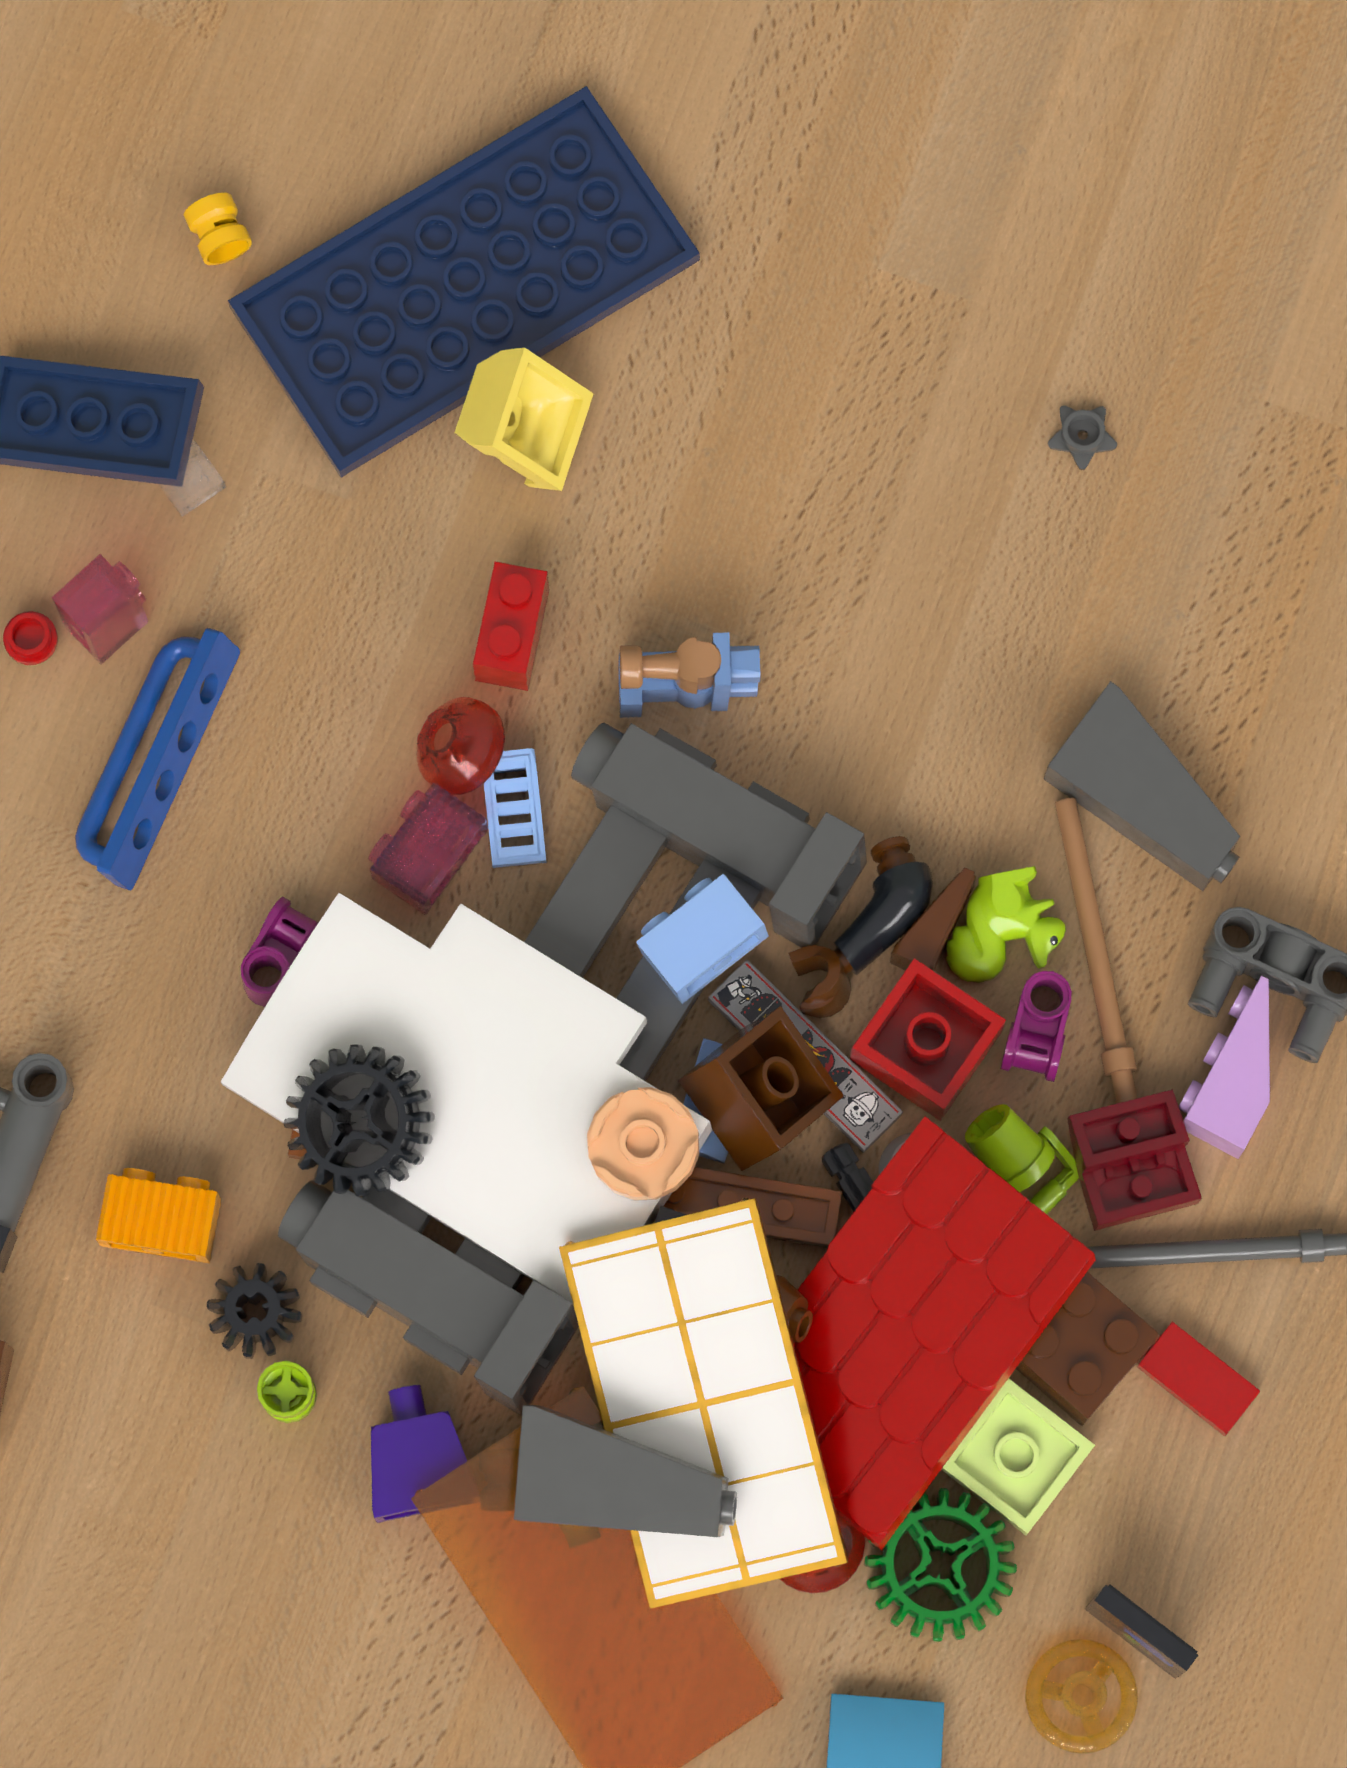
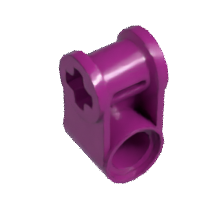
M283 896L269 912L258 937L241 964V978L248 998L255 1004L263 1007L267 1005L279 983L319 923L293 909L291 901ZM270 966L282 973L277 983L270 987H261L252 981L254 973L263 967Z
M1041 971L1033 974L1026 981L1019 999L1015 1020L1011 1022L1000 1069L1009 1071L1013 1066L1045 1074L1047 1081H1055L1065 1040V1034L1063 1033L1072 995L1069 983L1062 975L1054 971ZM1041 986L1054 989L1060 998V1006L1051 1012L1038 1010L1032 1004L1031 992Z

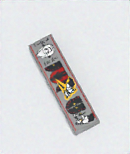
M748 960L743 962L708 997V1001L738 1031L779 1006L783 1008L844 1095L824 1115L863 1153L902 1116L903 1111Z

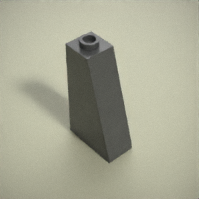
M1110 681L1050 762L1044 780L1069 798H1076L1079 805L1200 890L1204 891L1213 878L1222 883L1240 858L1232 852L1240 835L1124 692Z
M523 1405L514 1520L707 1537L724 1536L725 1525L734 1526L737 1492L728 1491L729 1478L545 1406Z

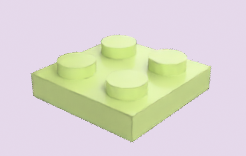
M1008 1378L941 1470L1027 1536L1095 1447V1444Z

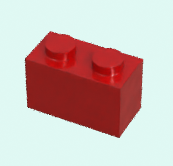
M494 562L473 660L475 681L528 691L549 594L548 571Z

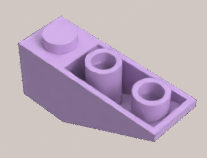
M1263 976L1260 977L1253 990L1243 985L1228 1013L1237 1019L1231 1033L1226 1037L1218 1032L1203 1062L1212 1066L1203 1085L1193 1080L1179 1105V1109L1187 1114L1184 1124L1188 1133L1237 1159L1245 1150L1270 1103L1269 979Z

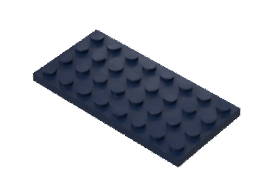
M585 86L229 299L228 303L233 314L342 478L464 404L478 363L501 350L524 347L538 357H541L700 261V253L588 87Z

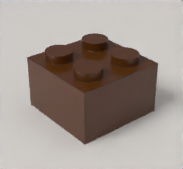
M781 1006L743 1027L678 1080L702 1116L710 1121L712 1130L741 1171L783 1149L844 1097Z
M1087 1272L1016 1369L1077 1423L1083 1426L1152 1347L1160 1334Z

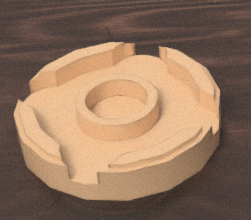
M653 1087L638 1088V1090H629L610 1097L594 1114L587 1133L588 1156L597 1177L614 1193L632 1200H655L676 1191L691 1176L699 1156V1132L688 1108L672 1094Z

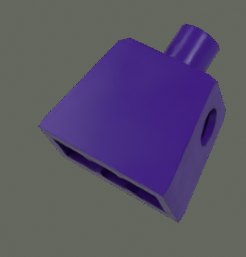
M411 1385L390 1390L388 1395L394 1422L371 1427L372 1511L376 1522L381 1523L480 1502V1492L449 1412L443 1411L427 1415L421 1385Z

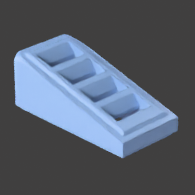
M528 748L481 754L492 867L499 868L547 863L535 749ZM526 770L527 777L495 780L494 778L496 773ZM528 791L529 799L497 803V794ZM531 814V822L499 825V817ZM533 835L534 844L501 847V838Z

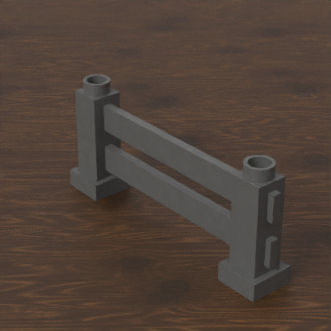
M601 723L583 745L574 763L571 778L592 790L597 808L606 814L531 930L525 943L583 978L666 847L699 866L669 915L687 902L684 899L685 895L697 883L706 878H711L714 881L724 874L752 909L755 908L758 901L770 908L773 931L801 948L816 945L867 864L864 833L828 812L825 813L816 828L807 824L810 820L808 812L754 781L747 790L714 771L717 767L715 759L661 728L653 736L632 723L625 733L606 723ZM643 956L616 998L644 1015L647 1019V1024L620 1063V1066L646 1081L704 988L682 1004ZM314 1180L309 1181L299 1191L287 1209L278 1230V1237L296 1247V1251L304 1262L315 1269L314 1274L309 1280L311 1284L366 1318H369L374 1308L377 1307L409 1326L403 1336L406 1342L460 1375L464 1373L469 1363L475 1366L478 1370L474 1377L484 1393L522 1416L523 1405H530L579 1327L572 1302L533 1280L525 1295L515 1291L524 1274L466 1238L456 1254L422 1235L432 1217L390 1190L378 1192L371 1182L369 1194L361 1198L349 1190L345 1194H338L334 1190L332 1192L326 1187L318 1185Z

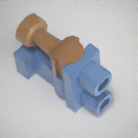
M729 632L713 633L712 643L697 641V637L689 638L679 646L677 651L642 652L641 647L638 645L620 646L618 661L620 718L641 717L642 703L677 701L685 707L694 709L704 707L711 702V711H727L729 697H757L758 682H760L759 646H730Z

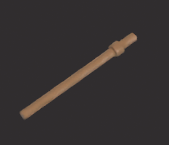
M1066 798L1055 802L1105 1046V1052L1101 1053L1104 1074L1106 1077H1111L1117 1104L1138 1098L1133 1078V1072L1137 1071L1133 1048L1127 1047L1077 801L1076 798Z

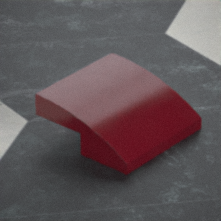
M1173 1089L1070 1115L1067 1118L1076 1167L1094 1231L1193 1206L1201 1201L1202 1196L1185 1148L1190 1140Z

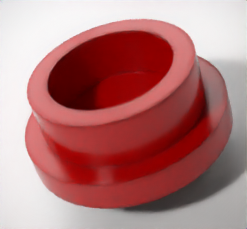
M28 611L16 615L8 622L3 633V643L9 656L16 662L24 665H37L46 661L54 653L58 643V635L54 624L47 616L38 612Z

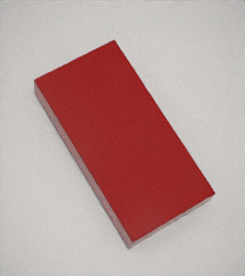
M1173 1321L1137 1366L1138 1369L1223 1436L1228 1434L1260 1393L1258 1388Z

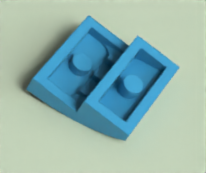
M831 1694L826 1768H941L944 1702Z

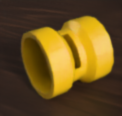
M216 193L201 198L191 204L183 214L190 232L197 234L200 239L197 247L204 264L219 265L234 260L243 255L252 245L246 227L238 224L236 220L238 209L232 195L229 193Z

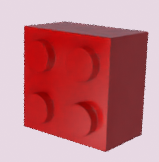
M914 958L853 1045L850 1060L941 1121L1001 1035L1006 1019Z

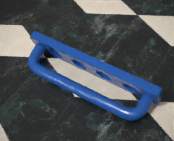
M206 628L201 639L183 636L171 640L161 648L154 659L80 820L75 835L76 849L83 860L97 866V871L115 886L130 891L134 888L238 660L240 649L223 632ZM191 658V662L106 847L101 846L97 843L100 828L173 669L179 660ZM203 681H204V686H203V689H202V691H201V693H200V688H201L202 683H203ZM181 729H182V734H181V737H180V739H179V741H178V737H179L180 731H181ZM159 777H160V782H159L158 788L156 789V784H157L158 779H159ZM138 826V830H137L136 836H135V838L133 839L135 829H136V827Z

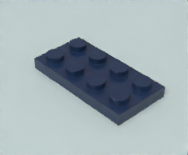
M0 356V464L182 487L204 386L199 379Z

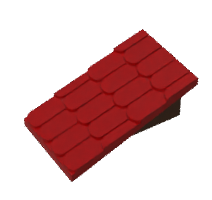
M926 1116L873 1182L871 1191L833 1238L827 1252L797 1289L806 1297L808 1310L812 1312L813 1319L805 1339L800 1343L795 1342L792 1348L832 1506L838 1514L880 1550L887 1544L1096 1261L1094 1252L1074 1238L1067 1230L1035 1204L1031 1203L1019 1191L993 1170L989 1169L982 1161L950 1135H947Z

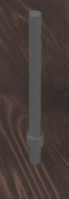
M1322 1229L1299 1230L1297 1236L1088 1246L1087 1248L1094 1252L1096 1258L1090 1269L1300 1258L1301 1263L1324 1262L1325 1256L1347 1255V1233L1323 1234Z

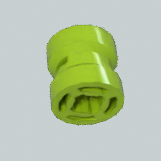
M290 1361L275 1362L267 1367L259 1377L257 1385L258 1399L267 1413L277 1421L285 1423L298 1422L308 1416L314 1408L317 1398L315 1384L306 1369L299 1364Z

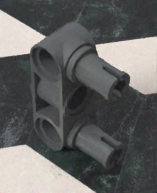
M1242 907L1229 908L1218 917L1205 943L1203 960L1206 963L1189 999L1188 1006L1204 1015L1217 1017L1236 976L1245 974L1254 978L1257 982L1263 976L1269 979L1270 989L1303 1001L1306 1010L1288 1051L1302 1060L1318 1063L1336 1022L1343 1021L1345 1016H1347V992L1343 994L1332 993L1324 985L1322 977L1326 972L1336 971L1343 974L1347 979V954L1318 941L1310 934L1298 928L1278 923L1250 909ZM1227 926L1242 928L1249 936V945L1243 948L1231 947L1223 939L1222 929Z

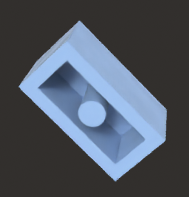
M724 874L714 881L711 878H706L697 883L685 895L684 899L687 901L671 915L667 912H662L652 918L641 930L643 937L636 941L642 955L682 1004L769 937L765 924Z

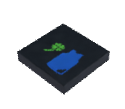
M1110 1584L1105 1585L1085 1608L1087 1612L1175 1679L1185 1673L1198 1657V1654H1196L1197 1650Z

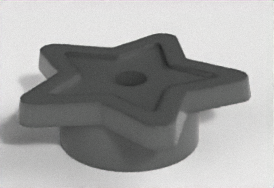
M1064 405L1060 407L1062 429L1048 441V446L1052 450L1069 452L1080 470H1085L1094 453L1113 451L1117 447V442L1105 431V407L1100 406L1091 411H1076ZM1081 431L1086 432L1088 435L1084 440L1078 437V433Z

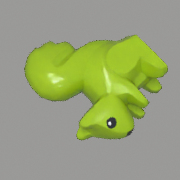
M1035 866L978 878V885L969 898L966 908L967 925L955 927L952 939L948 940L946 944L948 966L960 979L976 983L993 980L1005 965L1006 941L1025 939L1031 958L1037 968L1041 969L1046 966L1048 955L1064 938L1066 926L1059 918L1041 917L1040 914L1054 905V900H1035L1031 897L1028 883L1036 877L1037 871Z

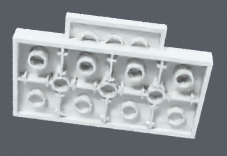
M338 893L279 983L221 1080L223 1086L284 1123V1120L287 1118H298L299 1109L291 1108L286 1104L288 1096L303 1097L305 1093L297 1087L295 1079L298 1076H306L315 1080L309 1063L314 1059H320L329 1066V1050L334 1048L341 1049L347 1058L350 1045L357 1044L363 1046L366 1057L372 1047L384 1048L386 1055L385 1063L394 1055L403 1057L405 1060L404 1067L399 1076L410 1070L418 1071L421 1077L411 1090L412 1092L418 1090H428L430 1092L431 1098L426 1102L418 1104L420 1112H433L435 1120L430 1123H420L419 1132L432 1135L433 1140L431 1144L415 1143L413 1147L424 1157L423 1162L420 1165H413L403 1160L404 1165L408 1169L409 1178L406 1181H397L389 1174L391 1181L390 1191L528 1278L537 1281L572 1302V1304L573 1301L559 1247L652 1224L657 1217L660 1206H664L671 1195L670 1193L655 1200H632L618 1195L597 1177L588 1156L587 1133L594 1114L610 1097L618 1093H625L629 1090H638V1088L645 1087L655 1088L620 1066V1063L647 1024L646 1017L463 904L458 906L432 947L428 948ZM362 1073L355 1074L340 1081L331 1091L337 1095H345L349 1099H354L362 1088H370L375 1078ZM388 1091L387 1095L390 1099L385 1108V1118L387 1123L397 1131V1107L391 1093ZM688 1108L699 1132L700 1150L712 1132V1127L709 1120ZM322 1110L321 1129L328 1147L331 1148L328 1141L333 1133V1122L331 1117ZM347 1110L352 1113L351 1122H357L351 1125L353 1130H371L367 1127L368 1119L362 1118L367 1115L366 1111ZM365 1141L356 1152H349L344 1162L357 1167L367 1166L381 1158L388 1150L381 1145H373Z

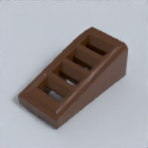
M964 868L954 877L894 946L890 956L891 964L906 970L915 958L935 971L946 948L947 941L950 939L953 929L974 888L976 879L974 871Z

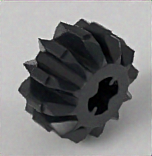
M263 1263L256 1264L253 1279L251 1280L247 1279V1275L241 1266L234 1267L233 1275L238 1281L237 1285L232 1287L222 1279H218L215 1283L219 1292L226 1296V1300L211 1299L207 1301L209 1311L225 1314L214 1319L209 1324L210 1330L213 1334L229 1330L222 1342V1346L227 1351L236 1348L241 1340L244 1339L242 1352L246 1359L254 1357L257 1342L262 1343L263 1349L268 1356H273L276 1354V1347L271 1340L272 1337L278 1335L287 1343H291L294 1339V1335L288 1328L283 1326V1322L298 1323L302 1321L300 1311L284 1308L295 1303L300 1298L299 1292L296 1288L280 1292L287 1280V1276L282 1271L275 1273L266 1283L267 1270ZM262 1299L268 1302L262 1305L267 1313L262 1321L255 1317H252L247 1323L241 1320L247 1318L242 1308L248 1301L254 1305L260 1303Z

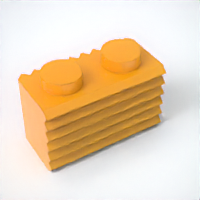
M123 1168L122 1176L108 1174L96 1241L100 1246L210 1264L221 1197L217 1191L209 1190V1181L179 1176L176 1185L155 1181V1173L136 1168Z

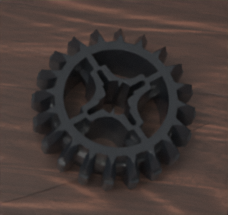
M357 1044L350 1045L347 1058L341 1049L334 1048L329 1050V1066L320 1059H314L309 1063L315 1080L306 1076H298L295 1079L297 1087L305 1092L303 1097L288 1096L286 1100L288 1106L299 1109L298 1118L285 1119L284 1127L299 1129L300 1134L299 1137L291 1139L287 1146L290 1150L306 1149L307 1151L298 1162V1166L302 1170H309L319 1165L314 1175V1182L318 1185H325L333 1178V1189L338 1194H345L352 1184L356 1196H367L371 1189V1182L378 1192H386L390 1190L391 1181L389 1174L397 1181H406L409 1178V1173L403 1160L413 1165H420L424 1157L413 1148L415 1143L431 1144L433 1140L432 1135L419 1132L420 1123H430L435 1120L433 1112H420L418 1104L426 1102L431 1098L430 1092L428 1090L412 1092L411 1088L419 1081L420 1074L416 1070H410L399 1076L404 1067V1058L394 1055L385 1063V1049L382 1047H372L367 1057L363 1046ZM362 1073L375 1078L370 1088H362L354 1099H349L345 1095H337L331 1091L340 1081L355 1074ZM388 1091L391 1093L397 1107V1131L387 1123L385 1118V1108L390 1099L387 1095ZM322 1110L331 1117L333 1122V1133L328 1141L331 1148L328 1147L321 1129ZM347 1110L366 1111L367 1115L362 1118L368 1119L367 1127L371 1130H353L351 1125L357 1122H351L352 1113ZM365 1141L373 1145H381L388 1150L381 1158L367 1166L357 1167L344 1162L348 1153L356 1152Z

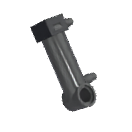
M37 1053L27 1056L19 1062L14 1070L12 1091L0 1087V1111H3L0 1119L1 1273L5 1271L18 1238L14 1233L60 1115L68 1107L73 1097L74 1087L72 1078L61 1062L50 1054ZM44 1073L56 1076L57 1083L52 1093L44 1097H34L30 1094V1084L35 1077Z

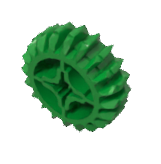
M947 1488L939 1489L937 1505L930 1506L928 1495L924 1492L916 1503L918 1510L914 1512L911 1510L882 1549V1555H868L864 1558V1566L881 1568L882 1575L873 1576L866 1581L867 1588L875 1590L885 1586L888 1592L876 1601L875 1606L878 1610H883L894 1602L899 1607V1610L890 1620L894 1627H898L906 1615L914 1618L915 1621L910 1629L911 1637L918 1638L923 1630L924 1623L933 1625L931 1632L932 1641L941 1642L944 1635L943 1625L951 1624L954 1638L962 1640L965 1637L963 1620L968 1618L972 1627L980 1632L986 1627L983 1617L978 1612L981 1608L995 1617L1002 1612V1607L999 1603L991 1598L992 1593L1004 1597H1009L1012 1594L1013 1587L999 1581L998 1577L999 1575H1013L1017 1571L1016 1564L999 1561V1555L1008 1554L1014 1550L1013 1541H1003L996 1544L993 1539L994 1536L1004 1530L1006 1525L1002 1520H998L988 1528L985 1527L981 1521L990 1511V1506L986 1503L979 1506L974 1516L966 1512L965 1510L971 1498V1495L966 1492L961 1494L957 1507L948 1506L949 1491ZM930 1520L951 1521L966 1528L972 1534L955 1543H944L939 1541L931 1530L928 1531L923 1522ZM908 1531L915 1542L914 1546L919 1553L920 1564L909 1576L898 1582L894 1571V1553L899 1540ZM868 1539V1543L870 1545H872L875 1548H878ZM982 1548L986 1559V1577L980 1593L973 1600L962 1578L961 1566L966 1559ZM930 1550L932 1552L940 1551L941 1557L944 1552L952 1556L958 1551L964 1550L955 1558L949 1568V1573L952 1577L950 1580L949 1578L940 1579V1573L937 1578L929 1574L920 1581L916 1580L925 1573L932 1561L929 1554ZM926 1587H937L949 1599L954 1601L958 1609L950 1611L930 1610L916 1604L908 1596Z

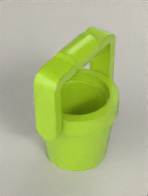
M1007 1104L993 1106L981 1113L969 1125L965 1133V1140L974 1155L1019 1192L1039 1180L1049 1169L1054 1155H1056L1065 1168L1030 1200L1031 1203L1035 1204L1046 1214L1067 1195L1066 1191L1079 1179L1075 1159L1056 1135L1045 1126L1037 1134Z

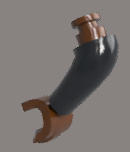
M896 836L885 839L871 849L870 854L873 861L879 863L877 866L879 876L873 882L874 894L857 918L834 942L836 947L834 951L827 947L812 945L788 953L798 976L816 970L828 972L826 978L821 983L806 992L799 1006L804 1015L826 1018L841 1011L849 1001L851 993L850 979L847 974L853 971L855 975H858L901 938L930 904L933 888L930 868L924 862H916L914 855L908 853L910 844L906 837Z

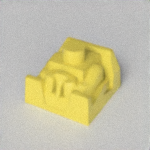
M525 347L501 350L477 364L454 433L483 454L496 457L503 464L526 477L524 484L528 487L562 491L593 393Z

